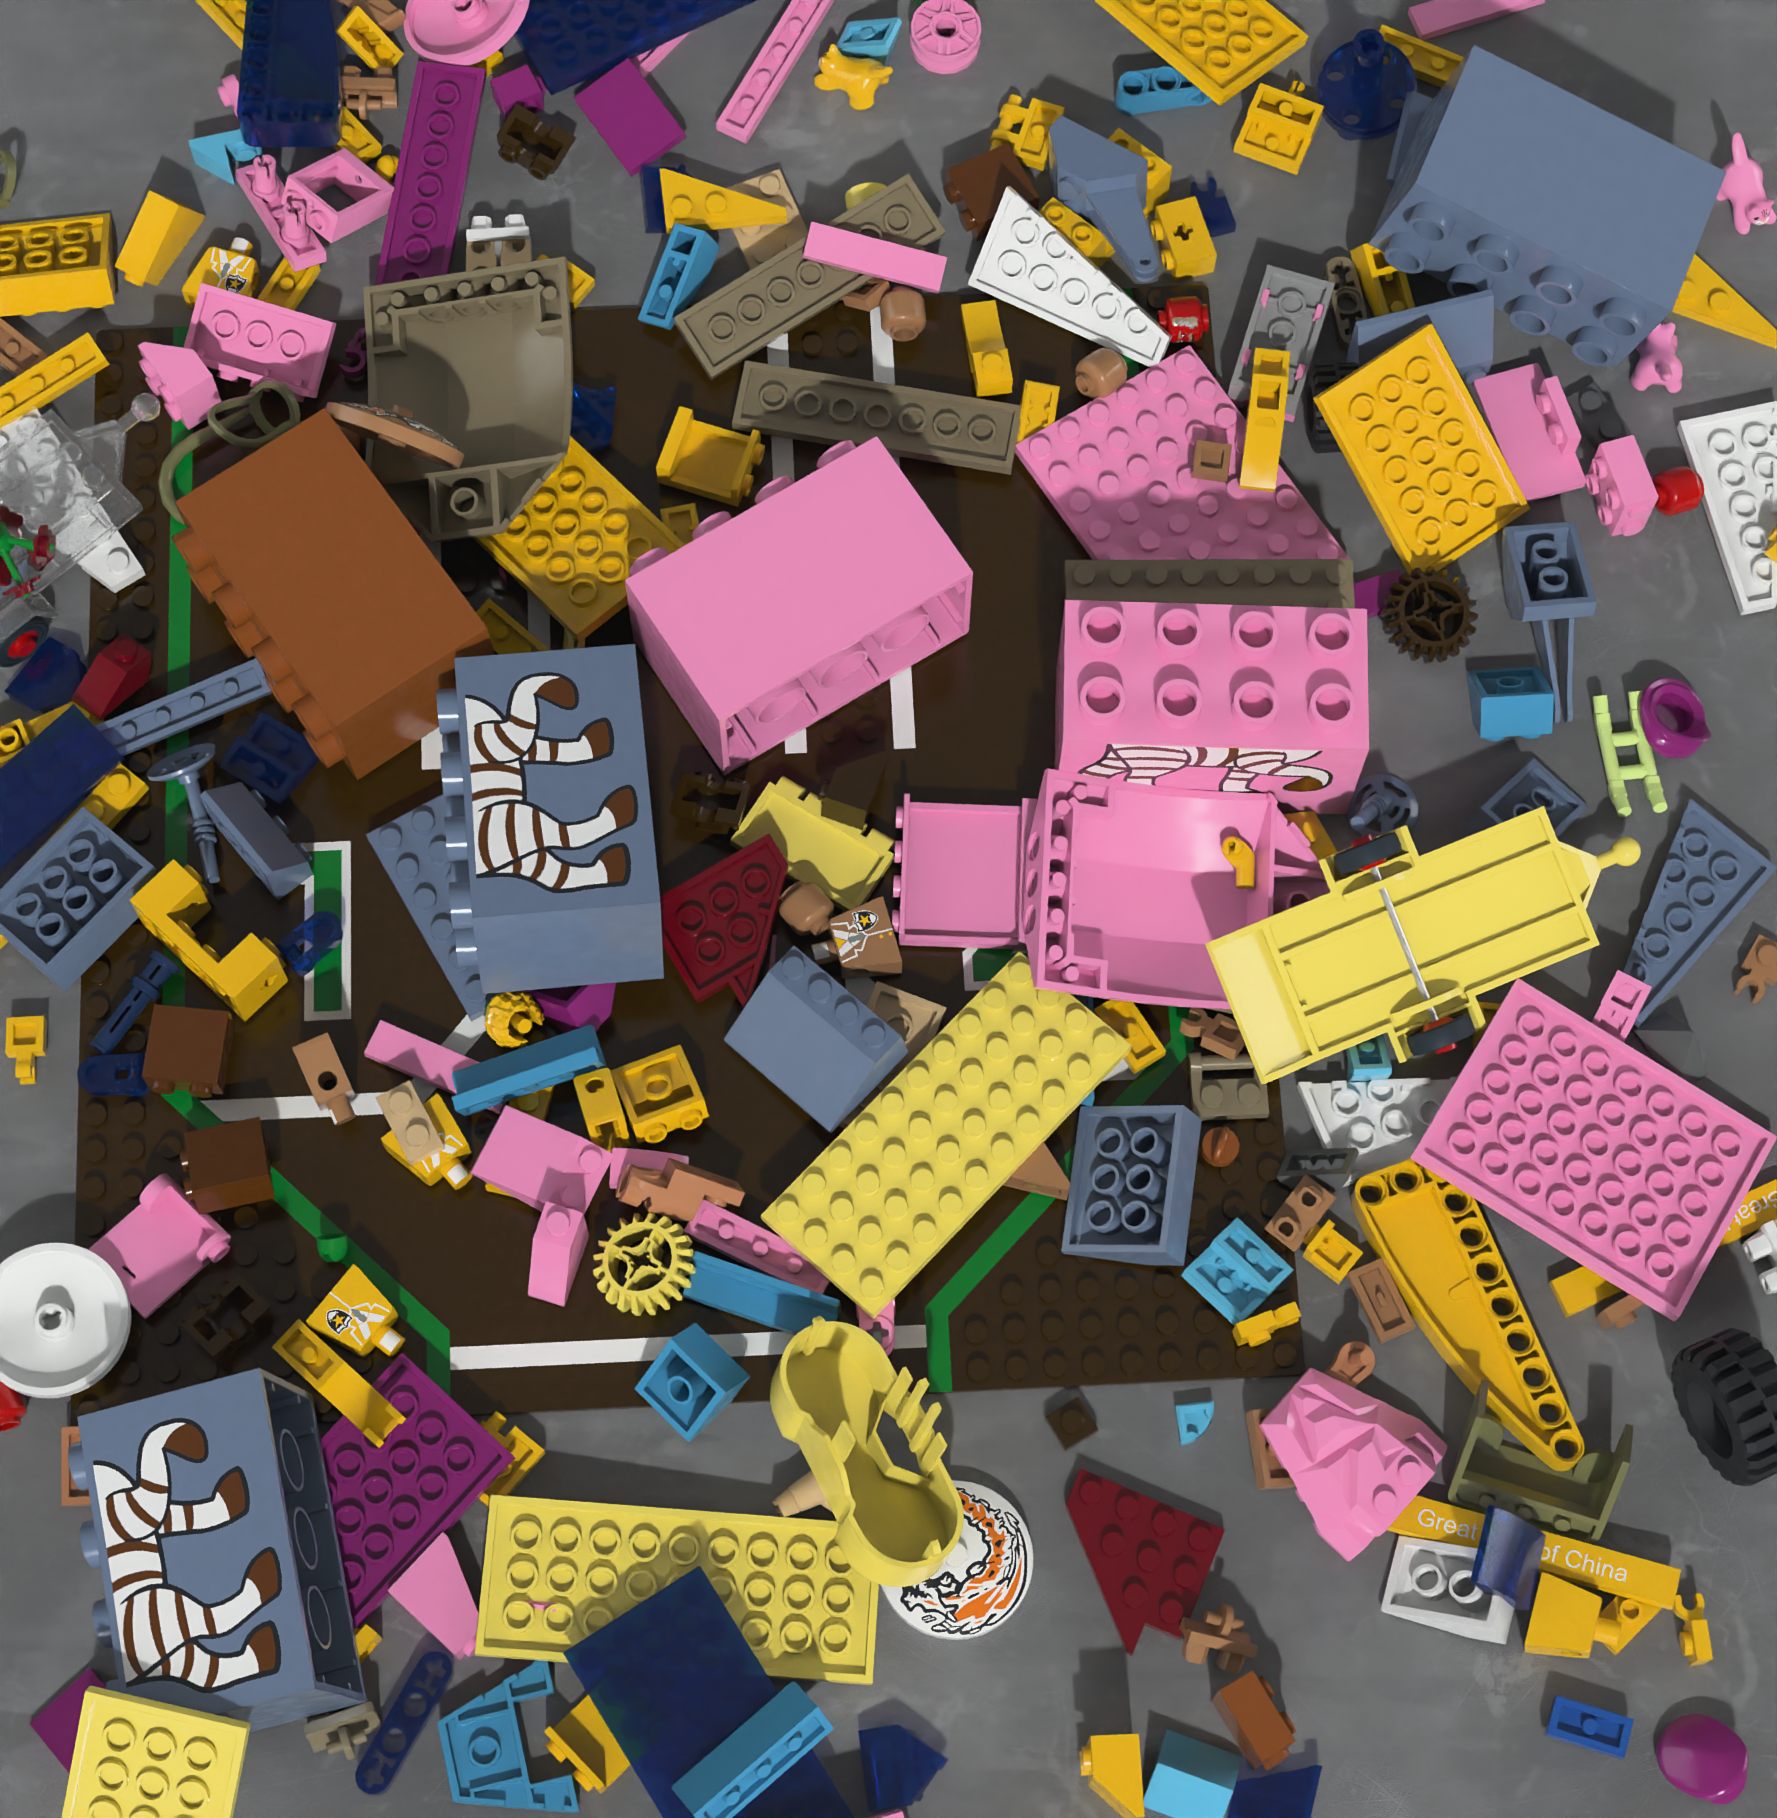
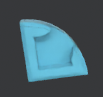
M1214 1401L1175 1405L1180 1446L1194 1442L1204 1434L1213 1417Z

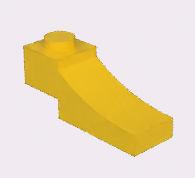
M996 301L961 304L963 329L977 397L1012 393L1013 378L1008 349L1005 347Z

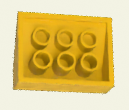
M110 213L0 225V318L12 315L31 316L36 313L49 311L67 312L71 309L85 307L102 308L115 304L116 282Z

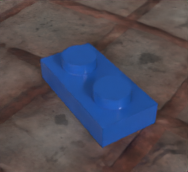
M1556 1695L1553 1698L1544 1736L1622 1760L1625 1758L1634 1719Z

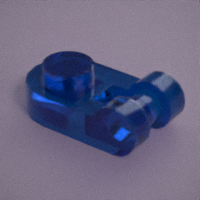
M327 911L317 912L283 938L276 948L280 951L282 958H288L293 963L292 969L300 977H303L313 970L316 963L341 943L344 935L343 926L335 914ZM307 940L312 947L303 953L299 946Z
M132 1053L89 1057L78 1068V1082L85 1092L94 1096L146 1095L147 1084L142 1078L145 1054ZM118 1070H129V1079L118 1080Z

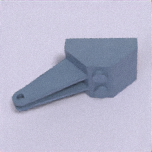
M1060 115L1049 128V176L1054 198L1090 225L1096 226L1129 268L1135 279L1141 282L1153 280L1157 275L1158 259L1143 213L1147 198L1148 160Z
M1573 521L1504 527L1502 536L1504 593L1510 617L1521 622L1532 621L1542 672L1554 693L1553 724L1560 722V699L1564 722H1572L1574 618L1594 616L1597 604L1576 523ZM1557 619L1560 696L1548 627V620Z

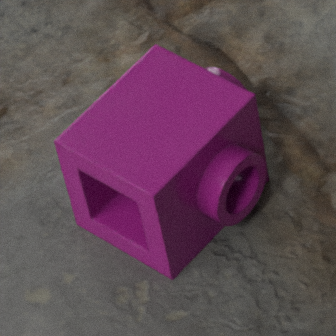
M528 65L490 80L493 99L505 121L516 103L534 114L544 110L542 95L546 94L545 86L539 75L533 76Z

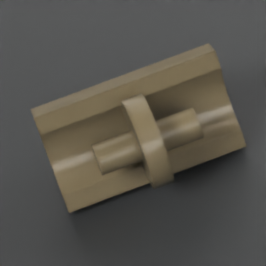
M366 1697L367 1702L346 1707V1710L335 1714L327 1712L307 1717V1724L302 1725L313 1752L316 1753L327 1749L329 1755L344 1750L348 1760L356 1758L354 1746L367 1742L366 1734L383 1728L372 1701H368Z

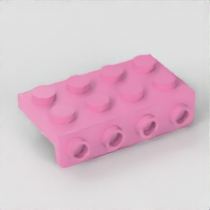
M201 283L184 348L193 349L206 367L218 370L217 377L238 382L239 377L251 380L250 387L252 388L266 380H278L293 392L297 401L304 402L305 396L317 398L337 323ZM264 388L263 391L271 392V388Z

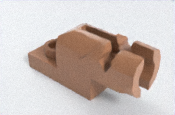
M668 1158L663 1172L657 1169L628 1164L621 1174L615 1192L616 1197L619 1198L618 1201L636 1207L643 1201L648 1212L667 1216L676 1221H693L704 1195H706L705 1199L721 1207H726L727 1203L740 1206L745 1195L738 1182Z

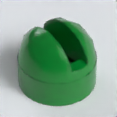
M345 1233L327 1234L316 1238L319 1255L324 1261L339 1262L348 1252V1238Z

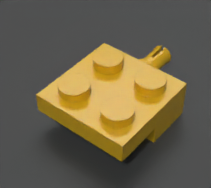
M1292 81L1288 93L1260 83L1248 109L1247 118L1236 140L1233 152L1297 175L1321 122L1324 106L1301 98L1305 89V85L1300 82L1297 88L1298 81Z

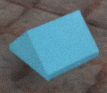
M1166 1729L1143 1798L1144 1808L1171 1818H1223L1234 1791L1242 1756Z

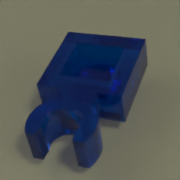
M1213 177L1208 178V191L1199 190L1196 182H1191L1190 196H1196L1210 237L1213 238L1235 232L1236 222L1226 196L1218 198L1215 196L1217 190L1215 179Z

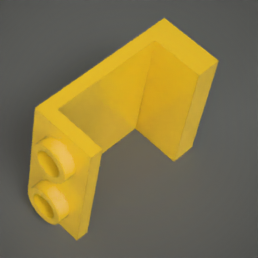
M612 1665L603 1674L604 1680L553 1729L549 1726L544 1731L550 1740L545 1744V1747L560 1763L567 1758L576 1767L577 1770L572 1776L587 1792L594 1787L602 1794L670 1727L669 1721L616 1665Z

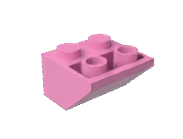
M148 342L138 345L143 358L138 362L147 376L145 380L155 396L161 394L166 402L164 406L175 422L181 420L185 427L190 430L207 419L208 411L212 406L222 402L213 375L193 349Z

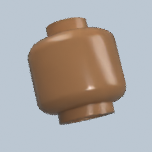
M907 286L895 287L891 292L885 294L880 300L882 330L896 341L915 339L926 326L925 300L922 295Z
M1107 348L1097 349L1087 355L1076 365L1075 382L1078 390L1092 399L1109 396L1126 382L1128 368L1125 359L1118 352Z
M798 881L783 892L780 897L782 903L779 907V913L795 934L799 936L813 934L817 937L828 929V921L834 912V905L816 883Z

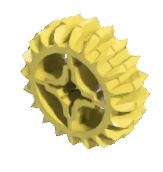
M649 1212L644 1221L639 1213H634L631 1224L624 1218H620L619 1225L621 1229L616 1232L613 1228H607V1233L611 1237L610 1240H598V1246L604 1250V1253L593 1255V1260L601 1265L593 1270V1275L597 1279H601L597 1284L598 1289L602 1293H607L605 1299L610 1304L617 1303V1308L622 1312H627L631 1308V1312L635 1316H641L644 1308L650 1315H655L658 1304L665 1310H670L668 1300L672 1296L678 1301L682 1300L683 1296L678 1291L680 1287L691 1288V1282L685 1276L696 1273V1268L689 1263L692 1261L694 1254L693 1249H688L692 1244V1240L688 1235H683L684 1229L679 1224L672 1225L671 1219L667 1216H663L658 1221L657 1215ZM644 1239L637 1247H630L633 1243ZM666 1241L670 1245L672 1254L670 1268L665 1267L661 1261L665 1252L662 1248ZM620 1260L624 1261L628 1266L624 1276L627 1281L623 1287L618 1277ZM633 1260L640 1263H648L650 1261L656 1268L649 1265H641L639 1267ZM657 1280L660 1281L654 1287L646 1289L649 1283Z

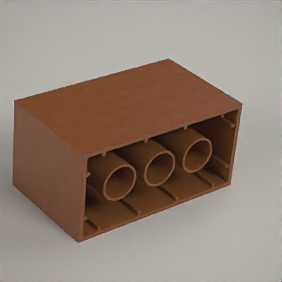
M325 408L175 501L186 528L174 535L172 540L189 565L185 568L190 578L209 604L214 601L217 603L227 619L224 623L245 656L247 658L255 656L266 673L263 676L266 684L282 708L287 713L294 710L306 729L303 731L306 740L327 769L343 759L356 779L359 780L437 729L439 722L436 689L456 688L454 658L495 655L486 625Z

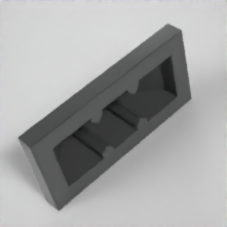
M1664 1012L1633 1031L1653 1061L1692 1084L1707 1075L1695 1032L1668 1013Z
M1353 1147L1288 1150L1277 1178L1279 1182L1294 1190L1305 1174H1307L1336 1196L1350 1177L1359 1154L1358 1149Z

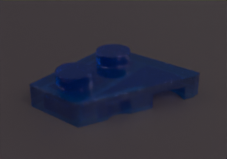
M1313 1765L1293 1771H1283L1259 1778L1254 1777L1236 1781L1226 1818H1311L1322 1766Z

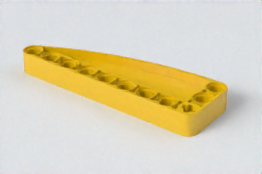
M1412 1159L1361 1177L1355 1184L1351 1194L1350 1203L1352 1210L1377 1260L1383 1259L1409 1313L1419 1328L1474 1396H1476L1481 1380L1489 1381L1486 1409L1512 1435L1553 1470L1563 1472L1573 1468L1584 1454L1585 1445L1475 1198ZM1406 1177L1412 1182L1413 1188L1409 1190L1401 1189L1396 1184L1395 1179ZM1367 1189L1372 1190L1377 1194L1379 1200L1373 1203L1367 1202L1361 1197L1360 1192ZM1448 1198L1459 1200L1463 1205V1210L1453 1211L1449 1209L1445 1200ZM1465 1232L1474 1234L1479 1244L1475 1246L1465 1244L1460 1234ZM1487 1267L1492 1271L1494 1279L1489 1281L1481 1279L1477 1275L1476 1268ZM1496 1301L1503 1302L1509 1308L1510 1314L1505 1316L1498 1315L1492 1309L1491 1303ZM1511 1336L1520 1338L1525 1344V1350L1516 1351L1512 1349L1508 1344L1507 1338ZM1528 1371L1534 1372L1539 1376L1541 1385L1536 1387L1530 1386L1525 1382L1523 1373ZM1539 1408H1551L1556 1414V1422H1546L1539 1414ZM1562 1442L1569 1445L1573 1453L1572 1458H1562L1555 1450V1444Z

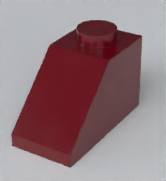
M125 633L121 634L99 652L72 696V701L101 721L149 681L152 653Z

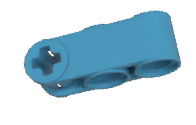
M1161 66L1139 71H1128L1121 75L1117 85L1114 105L1121 114L1133 116L1141 113L1205 105L1211 102L1212 99L1173 66Z

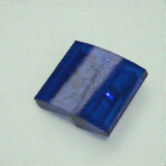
M262 711L244 738L237 737L218 766L280 804L303 781L319 761V758L303 735Z
M1488 1505L1470 1581L1485 1594L1502 1597L1514 1609L1529 1611L1546 1535L1518 1516L1499 1507Z

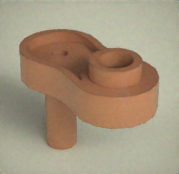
M1352 1341L1343 1344L1337 1349L1331 1365L1323 1373L1356 1388L1363 1379L1372 1373L1375 1366V1355L1372 1349L1363 1342Z

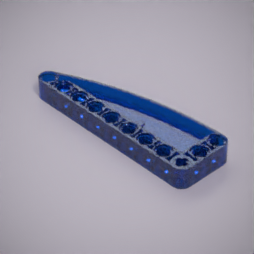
M247 0L237 103V117L242 140L245 144L253 147H331L340 141L343 125L342 80L329 0Z

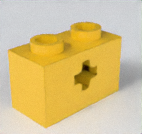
M1196 196L1156 206L1154 220L1150 221L1151 233L1154 241H1160L1163 249L1161 250L1163 267L1166 271H1171L1174 282L1214 272L1217 253Z

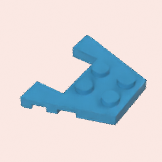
M534 1661L529 1667L517 1674H513L500 1685L483 1695H479L437 1722L454 1803L565 1813L580 1812L572 1775L534 1784L530 1782L515 1703L555 1693L548 1661Z

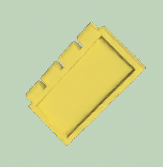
M782 776L776 785L769 782L741 823L739 830L731 838V846L741 850L763 836L770 834L788 863L789 869L786 878L795 883L798 881L816 883L832 901L833 905L844 912L865 904L894 860V853L891 850L895 845V840L875 828L870 831L867 837L862 836L868 826L866 823L863 830L822 817L821 813L824 802L818 800L819 796L810 792L804 801L800 800L805 792V788L785 776Z

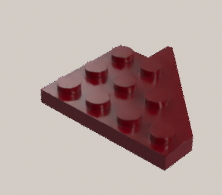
M770 834L763 836L660 896L662 945L697 1004L730 985L742 1007L745 1008L756 990L789 869L788 863Z
M1080 1468L1065 1508L1126 1654L1133 1655L1144 1625L1181 1641L1183 1634L1179 1626L1182 1617L1190 1619L1225 1529Z

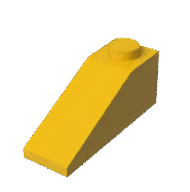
M1365 243L1351 250L1350 254L1356 266L1360 287L1374 316L1378 317L1415 308L1406 273L1392 267L1384 257L1385 252Z

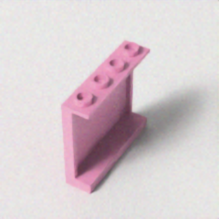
M904 794V806L896 807V828H903V841H895L894 863H902L901 875H894L893 897L900 898V910H892V928L894 932L899 933V945L1027 950L1023 932L1026 850L1037 799L1022 798V806L910 802V794Z

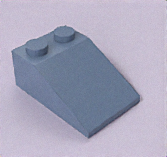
M1533 758L1480 807L1460 834L1465 838L1498 823L1544 806L1558 839L1589 806Z

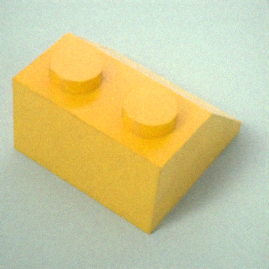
M1139 1733L1090 1736L1086 1746L1082 1747V1751H1079L1080 1775L1088 1776V1786L1123 1818H1144Z

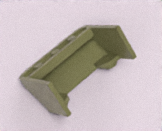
M1481 1380L1465 1423L1448 1491L1450 1503L1453 1506L1588 1544H1596L1601 1538L1630 1466L1633 1425L1625 1424L1614 1453L1599 1448L1588 1449L1584 1451L1575 1467L1568 1471H1555L1536 1455L1501 1444L1504 1433L1503 1425L1496 1417L1485 1413L1489 1381Z

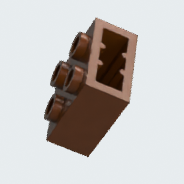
M1008 143L946 169V184L943 185L946 199L950 204L955 203L959 210V219L966 232L971 231L976 241L987 237L1007 186H1011L1037 211L1039 209L1040 197Z
M154 1004L142 1078L148 1087H152V1091L161 1094H173L174 1090L189 1091L190 1095L201 1098H210L212 1093L223 1094L235 1022L230 1012Z
M260 1116L184 1133L186 1148L180 1149L179 1153L183 1171H189L190 1176L183 1178L187 1200H195L199 1214L275 1198L267 1140Z

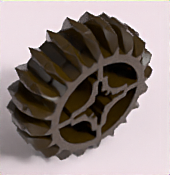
M1429 566L1425 569L1424 573L1419 567L1411 571V576L1404 573L1399 577V583L1394 582L1389 586L1391 594L1384 596L1382 601L1388 607L1381 611L1380 616L1390 619V621L1382 626V630H1392L1394 633L1388 639V643L1392 644L1398 640L1402 644L1398 649V654H1403L1409 649L1411 650V661H1416L1422 654L1425 664H1430L1434 657L1441 663L1447 660L1448 655L1451 657L1460 653L1459 647L1465 648L1470 643L1467 636L1473 635L1476 631V628L1470 623L1477 620L1479 614L1469 611V609L1476 605L1477 600L1466 599L1465 595L1470 592V587L1466 586L1460 589L1457 586L1460 582V576H1455L1450 581L1448 580V569H1443L1436 575L1434 566ZM1411 591H1414L1416 597L1413 600L1415 609L1405 616L1404 608L1407 596ZM1434 592L1440 594L1447 602L1436 598ZM1427 609V613L1431 611L1433 615L1440 613L1432 621L1431 617L1429 619L1426 616L1418 617ZM1449 615H1453V629L1450 636L1445 639L1443 635L1445 630L1444 619ZM1411 628L1419 629L1425 639L1414 633Z

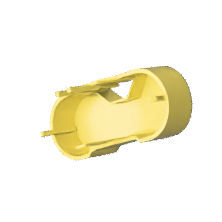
M821 1316L815 1317L812 1320L813 1325L804 1328L790 1340L773 1374L770 1385V1405L776 1423L783 1437L799 1444L839 1524L835 1541L851 1567L868 1580L884 1586L907 1587L922 1583L937 1573L943 1566L960 1538L964 1522L961 1498L940 1459L947 1448V1444L941 1432L935 1436L932 1428L942 1408L939 1402L930 1406L926 1414L924 1413L919 1402L929 1386L926 1377L917 1382L912 1393L907 1391L913 1381L907 1367H903L897 1376L881 1345L866 1331L848 1323L826 1322ZM883 1410L897 1420L896 1423L899 1429H903L909 1441L908 1446L911 1452H915L917 1456L920 1475L897 1467L890 1460L876 1432Z

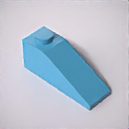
M675 223L640 311L639 321L671 330L674 326L673 318L684 312L707 280L720 248L706 231Z

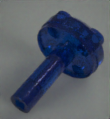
M1364 29L1356 34L1353 41L1338 47L1325 61L1317 81V102L1324 106L1323 118L1337 131L1341 138L1349 141L1382 138L1399 128L1403 107L1393 108L1389 105V102L1394 99H1400L1405 102L1407 92H1416V76L1410 61L1399 48L1384 41L1382 34L1377 30ZM1384 57H1387L1390 62L1384 65ZM1339 72L1344 78L1339 81H1332L1327 76L1330 73ZM1348 115H1355L1360 121L1356 124H1347L1343 121V118Z

